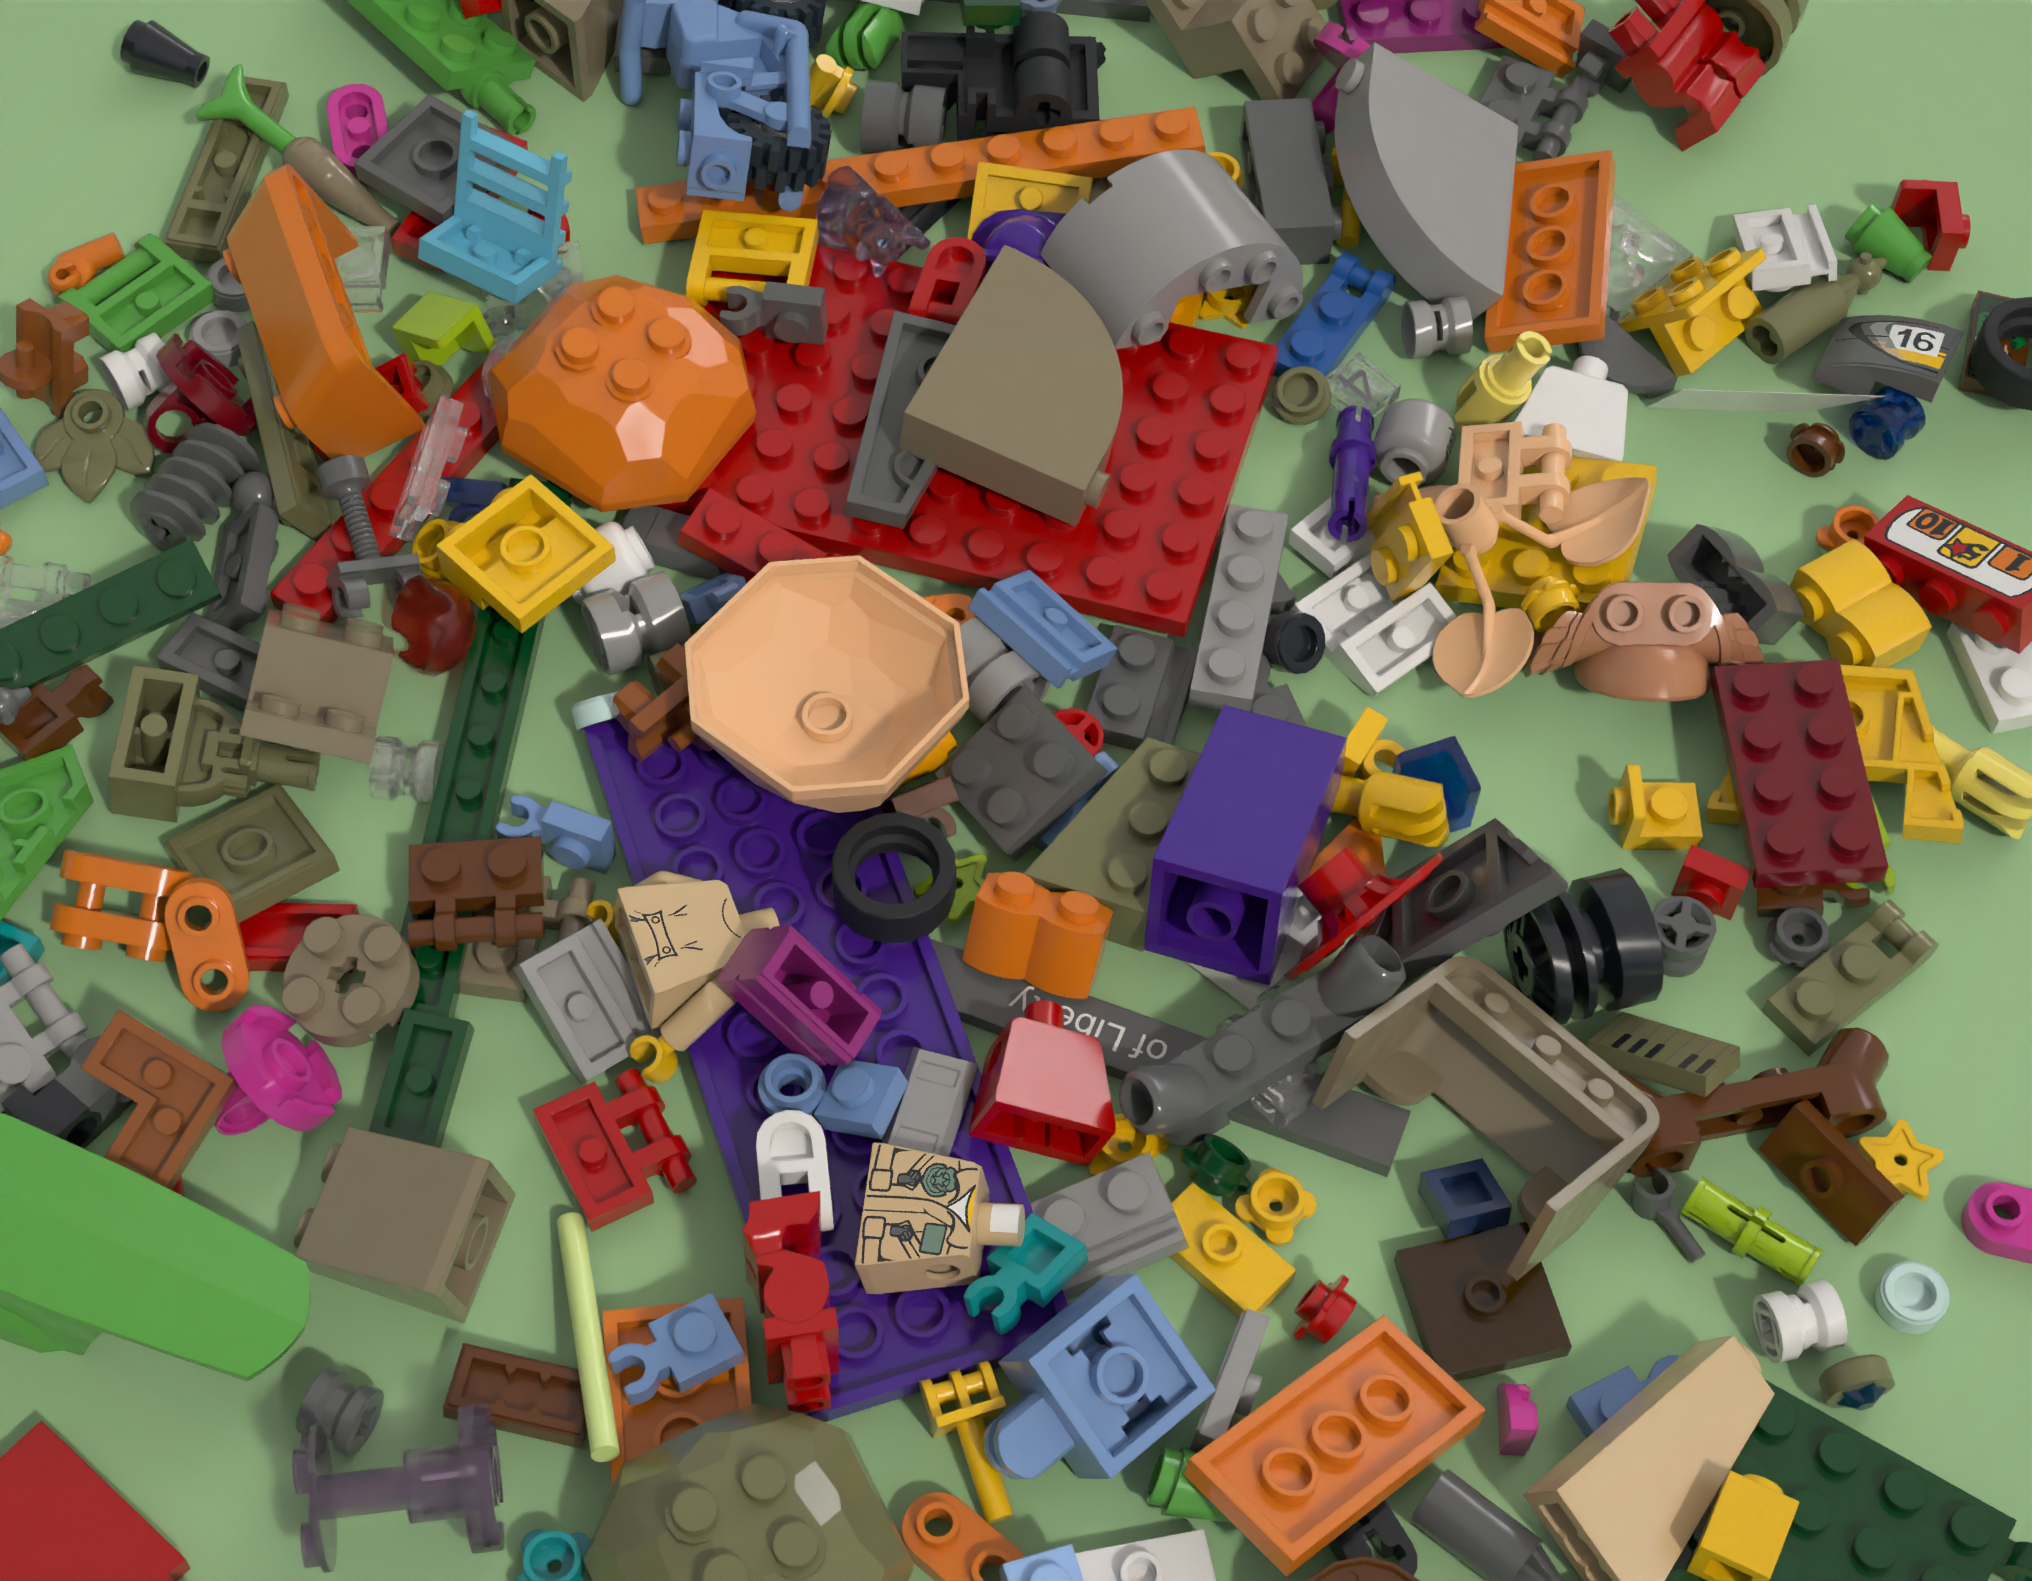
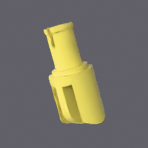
M1525 331L1517 337L1516 342L1504 355H1490L1478 365L1477 369L1464 382L1457 393L1456 403L1459 410L1455 413V422L1459 432H1462V426L1504 423L1528 400L1532 392L1531 378L1542 366L1549 362L1550 357L1548 356L1552 353L1549 342L1542 335L1533 331Z
M1932 725L1934 743L1941 764H1945L1951 781L1950 791L1953 800L2009 837L2020 839L2028 826L2027 819L2032 817V774L1989 747L1970 751L1938 731Z

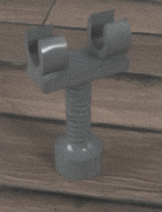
M347 455L323 463L316 471L323 496L330 500L339 501L342 516L356 556L354 561L337 562L326 579L329 590H332L333 606L340 619L364 617L362 609L370 608L368 585L389 582L392 603L397 611L404 612L421 609L419 601L428 600V587L424 574L418 568L420 562L417 553L381 557L362 496V492L366 491L371 485L364 459L357 455Z

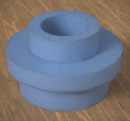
M785 1054L777 1057L764 1068L758 1081L760 1102L771 1115L785 1110L802 1111L808 1115H813L826 1091V1079L821 1068L815 1062L800 1054ZM790 1084L799 1085L805 1090L798 1096H785L780 1092L782 1088Z

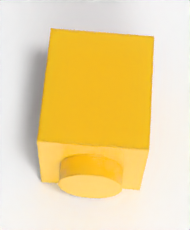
M1730 1470L1716 1495L1686 1571L1707 1581H1769L1800 1502L1784 1495L1782 1489L1767 1478L1753 1474L1742 1476Z

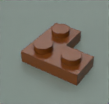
M120 1009L117 1010L81 1066V1069L138 1103L104 1158L124 1166L170 1190L176 1185L238 1087L234 1077Z

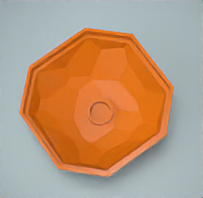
M619 275L571 284L559 292L488 371V381L501 451L600 512L688 501L756 419V408L740 339L691 297Z

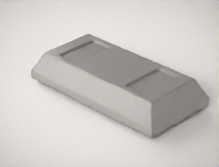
M913 1047L904 1074L909 1083L885 1131L882 1143L950 1157L978 1064Z

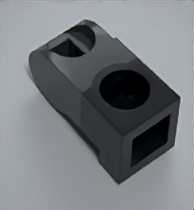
M97 1036L80 1044L72 1055L70 1066L37 1095L34 1096L21 1085L1 1105L7 1115L85 1149L117 1120L121 1113L134 1101L81 1069V1066L101 1037Z

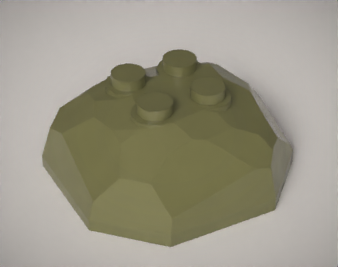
M753 1403L698 1425L624 1462L583 1558L591 1581H909L914 1566L852 1436L843 1429L821 1420L759 1403Z

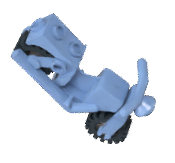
M623 0L618 46L620 95L623 102L634 106L642 100L641 47L654 49L667 47L666 57L677 86L683 90H693L692 99L680 98L677 121V134L679 135L676 166L687 167L686 195L744 201L746 183L752 179L755 180L754 188L764 190L766 184L773 185L774 192H778L779 206L783 210H797L802 202L804 184L812 188L818 184V179L822 180L825 175L832 133L829 120L822 119L823 113L817 108L811 110L809 49L814 47V42L818 43L821 38L826 0H726L725 7L717 4L719 0Z

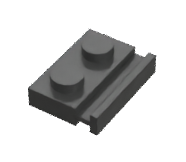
M1115 625L1110 641L1118 649L1108 666L1100 669L1087 712L1094 715L1100 722L1104 733L1103 743L1135 751L1149 737L1174 745L1190 693L1199 646L1192 644L1191 649L1174 645V639Z

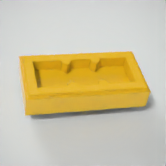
M1194 1182L1172 1202L1190 1248L1170 1257L1239 1318L1242 1311L1246 1313L1247 1308L1261 1313L1294 1280L1296 1269Z

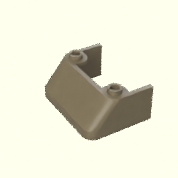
M1464 956L1446 960L1347 1029L1311 1101L1322 1111L1361 1082L1366 1084L1382 1099L1403 1106L1418 1104L1432 1093H1435L1528 1172L1532 1177L1522 1187L1517 1198V1206L1522 1218L1532 1228L1506 1271L1516 1281L1579 1230L1646 1149L1660 1124L1659 1112L1654 1103L1645 1094L1490 966L1477 959Z

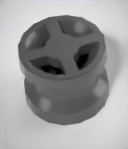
M1674 896L1664 899L1656 906L1653 912L1661 941L1664 975L1668 977L1688 976L1702 966L1716 934V920L1710 909L1701 901L1688 896ZM1671 935L1675 937V943L1669 939Z
M327 1367L317 1376L308 1389L298 1412L296 1429L298 1433L309 1438L324 1436L332 1440L336 1451L347 1456H353L367 1442L375 1428L383 1407V1391L367 1384L356 1387L348 1383L344 1372L333 1367Z

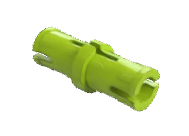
M1704 1176L1691 1193L1680 1213L1733 1244L1732 1252L1744 1258L1746 1254H1749L1794 1282V1285L1800 1287L1805 1282L1824 1251L1769 1218L1772 1214L1771 1211L1761 1205L1757 1210L1753 1209L1711 1183Z

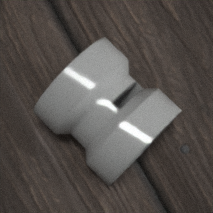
M1465 296L1445 297L1440 304L1430 305L1425 300L1405 301L1403 304L1401 316L1402 337L1409 359L1429 358L1434 351L1444 350L1449 355L1468 354L1470 352L1473 341L1471 310Z

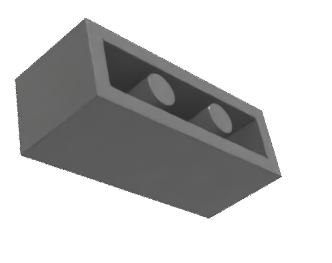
M1311 98L1244 101L1239 142L1250 201L1298 258L1301 265L1329 264L1333 240H1340L1342 236V214L1340 206L1331 205L1330 201L1334 190V174L1332 164L1330 162L1323 163L1322 160L1326 146L1324 122L1315 121Z

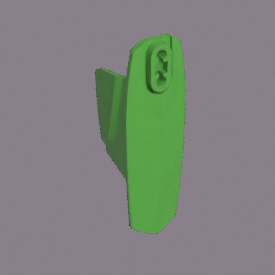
M0 1112L1 1340L39 1353L64 1350L77 1355H84L88 1346L101 1333H107L244 1381H249L261 1374L283 1357L295 1344L306 1328L311 1302L310 1277L306 1261L243 1226L124 1166Z

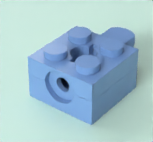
M1136 1273L1103 1277L998 1362L1022 1398L990 1423L983 1436L984 1453L989 1464L999 1474L1011 1479L1038 1478L1062 1457L1065 1458L1078 1478L1112 1479L1214 1393L1216 1389Z

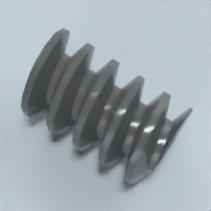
M207 422L196 424L187 433V439L181 441L173 450L172 457H168L161 464L158 474H154L144 484V491L138 492L130 501V513L133 521L141 533L163 552L190 539H193L194 542H199L206 535L204 524L213 525L220 518L218 507L227 508L233 502L232 489L237 479L245 473L258 471L260 469V459L255 449L233 431Z

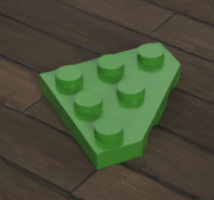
M72 744L0 769V921L94 802Z

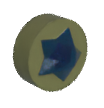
M1875 1354L1860 1355L1840 1361L1824 1370L1818 1380L1826 1404L1829 1407H1848L1859 1411L1873 1407L1881 1396L1891 1391L1895 1386L1887 1360Z

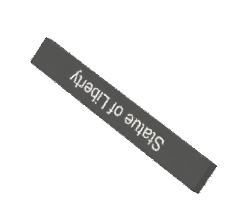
M931 939L961 1022L999 1035L1012 1018H1024V1009L1030 1003L1040 1000L1055 1002L1064 1010V1029L1095 1037L1102 1045L1107 1075L1119 1080H1123L1128 1071L1135 1067L1166 1064L1207 1039L1206 1037L1092 996H1088L1087 999L1061 997L1045 992L1031 985L1026 980L1007 979L984 973L962 961L964 950ZM1297 1070L1227 1112L1228 1118L1231 1121L1388 1177L1411 1111L1353 1090H1349L1321 1111L1311 1101L1322 1079Z

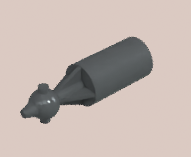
M1449 1469L1431 1487L1411 1517L1410 1521L1488 1581H1563L1541 1545L1543 1540Z

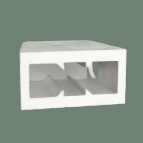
M1581 356L1575 360L1572 371L1556 366L1546 368L1515 422L1522 421L1525 437L1542 436L1543 428L1551 423L1561 424L1566 428V439L1572 445V457L1622 462L1625 446L1628 390L1622 384L1606 380L1608 367L1604 361L1594 356Z

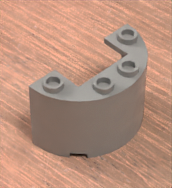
M1181 149L1157 153L1133 162L1107 177L1112 187L1090 204L1082 197L1061 219L1040 253L1049 267L1069 282L1089 302L1109 332L1115 349L1149 345L1160 341L1168 329L1169 321L1181 297L1207 292L1214 293L1224 289L1258 284L1244 314L1249 324L1293 316L1303 302V271L1298 258L1221 164L1211 155L1196 150Z

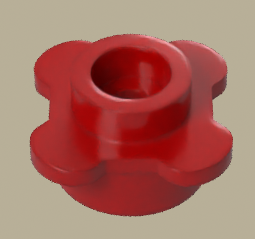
M1342 1274L1334 1283L1330 1282L1327 1285L1319 1279L1304 1294L1294 1310V1313L1302 1319L1292 1334L1296 1339L1299 1340L1308 1332L1320 1343L1326 1344L1340 1330L1357 1304V1300L1344 1290L1349 1282L1347 1276Z

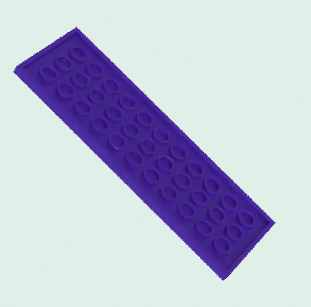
M617 719L584 728L585 742L633 886L656 872L668 871L702 881L720 880L728 885L738 914L772 907L777 915L780 926L791 925L856 986L857 993H864L882 1010L880 1019L853 1060L898 1067L904 1075L913 1047L977 1064L929 934L912 942L886 944L865 938L844 923L834 905L832 857L839 839L855 823L876 814H883L880 806L863 811L836 813L792 803L755 785L714 749L704 751L691 743L681 752H677L666 741L643 762H640L628 751L629 733ZM898 852L880 853L866 859L857 868L855 873L856 887L871 900L885 904H903L915 900ZM736 1002L686 1051L743 1225H745L749 1218V1202L761 1200L756 1151L757 1132L763 1122L772 1116L760 1102L758 1094L759 1077L764 1068L774 1059L785 1054L794 1053L740 1003ZM827 1063L825 1066H819L826 1079V1089L838 1065ZM978 1067L950 1157L975 1162L982 1166L989 1188V1203L1023 1204L1026 1219L1033 1213L1009 1147L969 1136V1126L981 1079V1072ZM790 1084L782 1088L780 1092L785 1096H798L805 1090L797 1084ZM814 1114L811 1115V1116H813V1117L815 1118V1120L819 1123V1121H818L817 1118L814 1116ZM822 1127L826 1142L834 1230L821 1232L820 1261L824 1262L827 1270L830 1308L835 1307L839 1327V1374L831 1375V1383H829L831 1408L805 1413L806 1416L827 1422L921 1392L919 1381L930 1378L933 1385L949 1380V1372L959 1369L962 1376L978 1371L977 1363L988 1361L992 1369L999 1368L1001 1366L998 1362L1068 1306L1062 1289L1044 1308L1027 1299L1020 1306L1021 1317L1017 1325L1001 1335L995 1331L991 1314L1000 1304L987 1305L975 1317L968 1314L964 1294L969 1285L885 1294H866L855 1267L872 1145L873 1143H882V1140L825 1130ZM808 1183L781 1185L782 1197L809 1193ZM984 1245L979 1278L990 1275L987 1257L998 1246Z

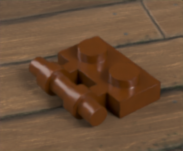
M541 836L409 845V905L412 915L434 913V919L408 921L409 946L436 945L437 952L457 951L459 944L496 941L497 948L518 947L519 940L544 938L543 912L518 913V908L544 906V862ZM495 909V915L458 917V912Z

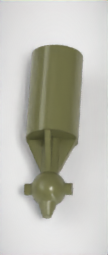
M1868 252L1861 253L1859 258L1850 263L1847 274L1837 276V281L1828 282L1826 275L1814 276L1811 278V284L1799 286L1751 318L1745 326V335L1752 351L1762 361L1769 364H1777L1846 317L1856 293L1866 295L1868 290L1878 285L1881 280L1882 270L1887 264L1886 258H1872V255Z

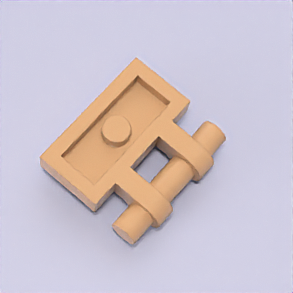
M1522 421L1462 426L1458 484L1467 483L1475 486L1489 507L1499 502L1508 513L1521 519L1522 505L1536 504L1539 507L1540 520L1547 524L1560 522L1563 519L1564 508L1570 502L1571 483L1565 476V470L1571 465L1572 445L1566 439V428L1561 424L1551 423L1543 428L1542 436L1525 437ZM1537 466L1541 470V473L1523 474L1524 467Z

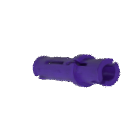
M1349 406L1339 412L1336 420L1337 438L1333 440L1329 452V463L1334 470L1328 530L1330 535L1340 541L1342 526L1346 525L1348 527L1346 542L1359 540L1367 531L1366 514L1369 472L1375 466L1377 453L1372 441L1374 417L1367 408L1362 407L1360 422L1356 421L1357 406Z

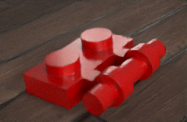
M636 1068L624 1071L615 1079V1083L622 1096L608 1103L605 1102L597 1084L592 1082L533 1109L535 1122L591 1232L653 1204V1191L646 1180L647 1178L654 1175H664L673 1193L676 1194L691 1189L697 1183V1178L688 1163L692 1156L682 1136L673 1135L662 1114L665 1110V1104L656 1087L647 1086L640 1071ZM629 1125L638 1126L648 1145L632 1152L621 1129Z

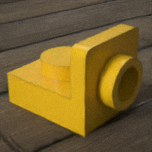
M1640 765L1625 766L1619 786L1611 787L1608 795L1609 822L1611 825H1619L1622 850H1689L1691 845L1699 847L1703 834L1695 783L1642 782Z

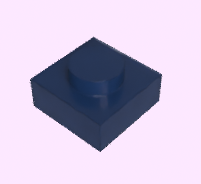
M1483 1158L1421 1172L1418 1193L1446 1240L1509 1224L1512 1205Z

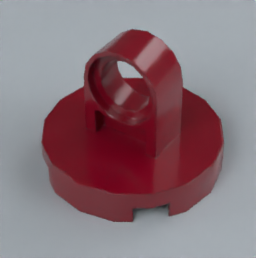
M173 334L156 354L160 366L171 379V382L151 401L146 409L145 422L150 441L161 451L173 454V450L178 444L187 439V433L196 424L205 422L218 423L239 436L247 437L258 424L252 398L250 397L244 403L237 395L234 385L239 379L214 355L198 343L190 339L182 347L183 341L180 335ZM180 410L190 417L191 426L180 436H166L156 427L160 415L166 411Z

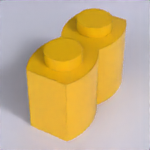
M1854 539L1798 568L1790 584L1791 589L1799 598L1804 611V616L1799 621L1807 624L1815 632L1825 637L1832 659H1839L1840 665L1888 668L1919 651L1932 628L1929 619L1915 599L1903 588L1892 583L1889 574L1879 559L1866 546Z

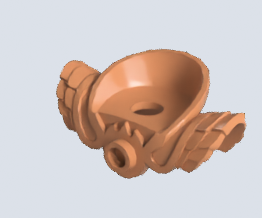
M1635 581L1614 582L1605 586L1594 596L1583 613L1565 611L1556 620L1553 627L1548 628L1545 633L1535 630L1533 648L1526 664L1523 666L1526 678L1535 674L1544 675L1573 664L1574 677L1581 686L1592 692L1612 698L1633 701L1668 702L1696 699L1708 693L1711 688L1709 664L1714 667L1764 664L1758 638L1754 631L1749 629L1746 621L1738 613L1720 614L1715 603L1704 589L1694 584L1683 582Z

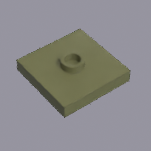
M277 784L163 842L169 858L176 868L195 872L194 878L202 877L215 880L228 890L234 902L238 923L340 871L332 851L281 784ZM204 906V908L207 910V912L212 918L210 910Z

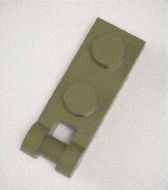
M1889 899L1881 904L1865 922L1767 998L1761 1011L1809 1057L1829 1041L1840 1029L1845 1028L1923 965L1936 951L1939 944L1924 930L1919 933L1915 932L1903 920L1905 913ZM1883 938L1899 951L1891 959L1876 946Z

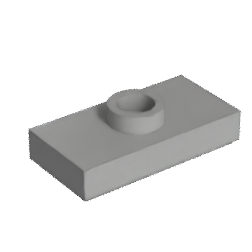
M1248 1308L1246 1313L1242 1311L1214 1383L1216 1391L1208 1398L1192 1440L1190 1449L1198 1453L1228 1430L1234 1412L1243 1416L1249 1415L1263 1377L1251 1373L1250 1370L1270 1317Z

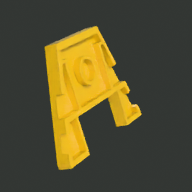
M1840 665L1868 781L1906 784L1902 839L1962 844L1964 820L1960 809H1956L1950 791L1951 781L1945 764H1941L1934 743V731L1914 671L1909 669ZM1728 765L1727 774L1719 789H1714L1708 800L1707 823L1741 825Z

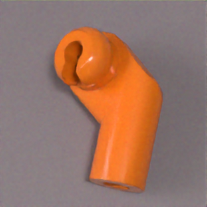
M112 232L60 254L56 262L48 270L47 278L52 292L58 296L70 287L78 290L91 281L99 270L111 266L126 257L116 234Z

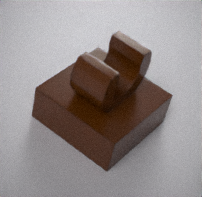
M950 776L934 779L891 796L880 805L883 813L902 812L925 820L927 818L932 819L937 823L939 830L944 833L946 838L956 835V823L953 816L945 809L940 808L959 800Z

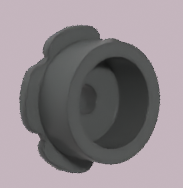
M1789 908L1780 916L1774 917L1766 929V937L1770 939L1768 949L1771 955L1784 965L1791 964L1796 965L1800 969H1805L1822 956V953L1827 952L1830 947V936L1825 920L1820 914L1809 908ZM1792 937L1802 940L1803 943L1800 945L1795 944L1792 941Z

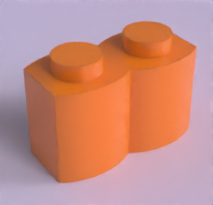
M1019 872L988 873L976 896L962 961L979 971L993 976L1026 980L1031 985L1057 996L1087 999L1099 972L1114 911L1084 892H1050L1048 889L1035 883L1029 876Z

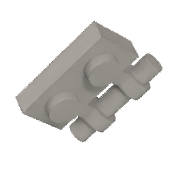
M22 943L10 948L0 956L1 963L12 977V980L0 986V1112L3 1114L6 1112L1 1103L21 1085L35 1096L57 1077L45 1059L47 1056L61 1049L69 1062H71L74 1051L80 1044L88 1040L84 1035V1032L88 1030L85 1022L77 1011L69 1013L50 985L54 980L52 974L43 962L37 964L34 962ZM26 999L47 1028L33 1038L30 1037L11 1009Z

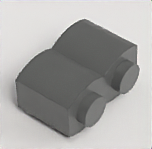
M1696 524L1667 554L1670 566L1680 582L1691 583L1704 589L1715 603L1720 614L1738 613L1746 621L1749 629L1754 631L1759 643L1775 645L1804 616L1801 602L1791 587L1780 578L1765 573L1762 561L1755 549L1744 538L1733 532Z

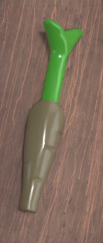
M242 64L232 68L226 77L220 97L204 103L197 110L196 118L199 121L230 119L242 122L282 155L283 166L290 164L321 199L370 226L386 240H390L401 226V223L383 209L354 174L328 148L311 137H294L253 103L244 83Z

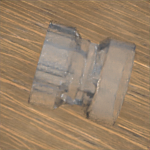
M378 736L369 765V792L371 798L393 801L399 795L411 796L418 804L431 805L445 751V744L441 741L423 740L417 746L406 745L398 737Z

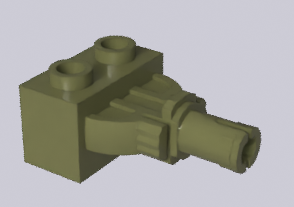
M133 665L108 775L112 814L177 823L180 806H201L214 802L224 795L247 798L251 786L256 787L258 782L281 784L315 791L321 753L276 746L275 744L263 743V740L239 735L242 722L236 721L228 711L218 704L200 699L199 675Z

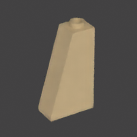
M1734 1335L1696 1342L1523 1493V1496L1583 1581L1666 1580L1775 1394L1761 1375V1365L1756 1356L1746 1346L1739 1343Z

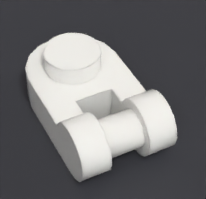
M785 1110L773 1114L763 1122L757 1132L756 1151L761 1200L782 1197L781 1185L808 1183L809 1192L820 1191L821 1232L834 1230L826 1142L821 1125L813 1116L802 1111Z

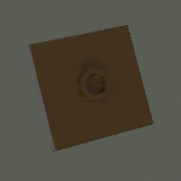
M1526 1222L1397 1250L1394 1263L1423 1350L1456 1382L1568 1356L1572 1348L1542 1262H1539L1518 1281L1506 1272L1530 1231L1529 1225Z

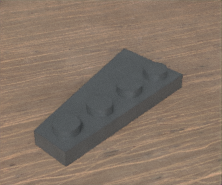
M894 311L846 500L844 515L904 529L939 467L934 462L927 459L922 460L911 455V452L906 449H898L903 416L956 325Z

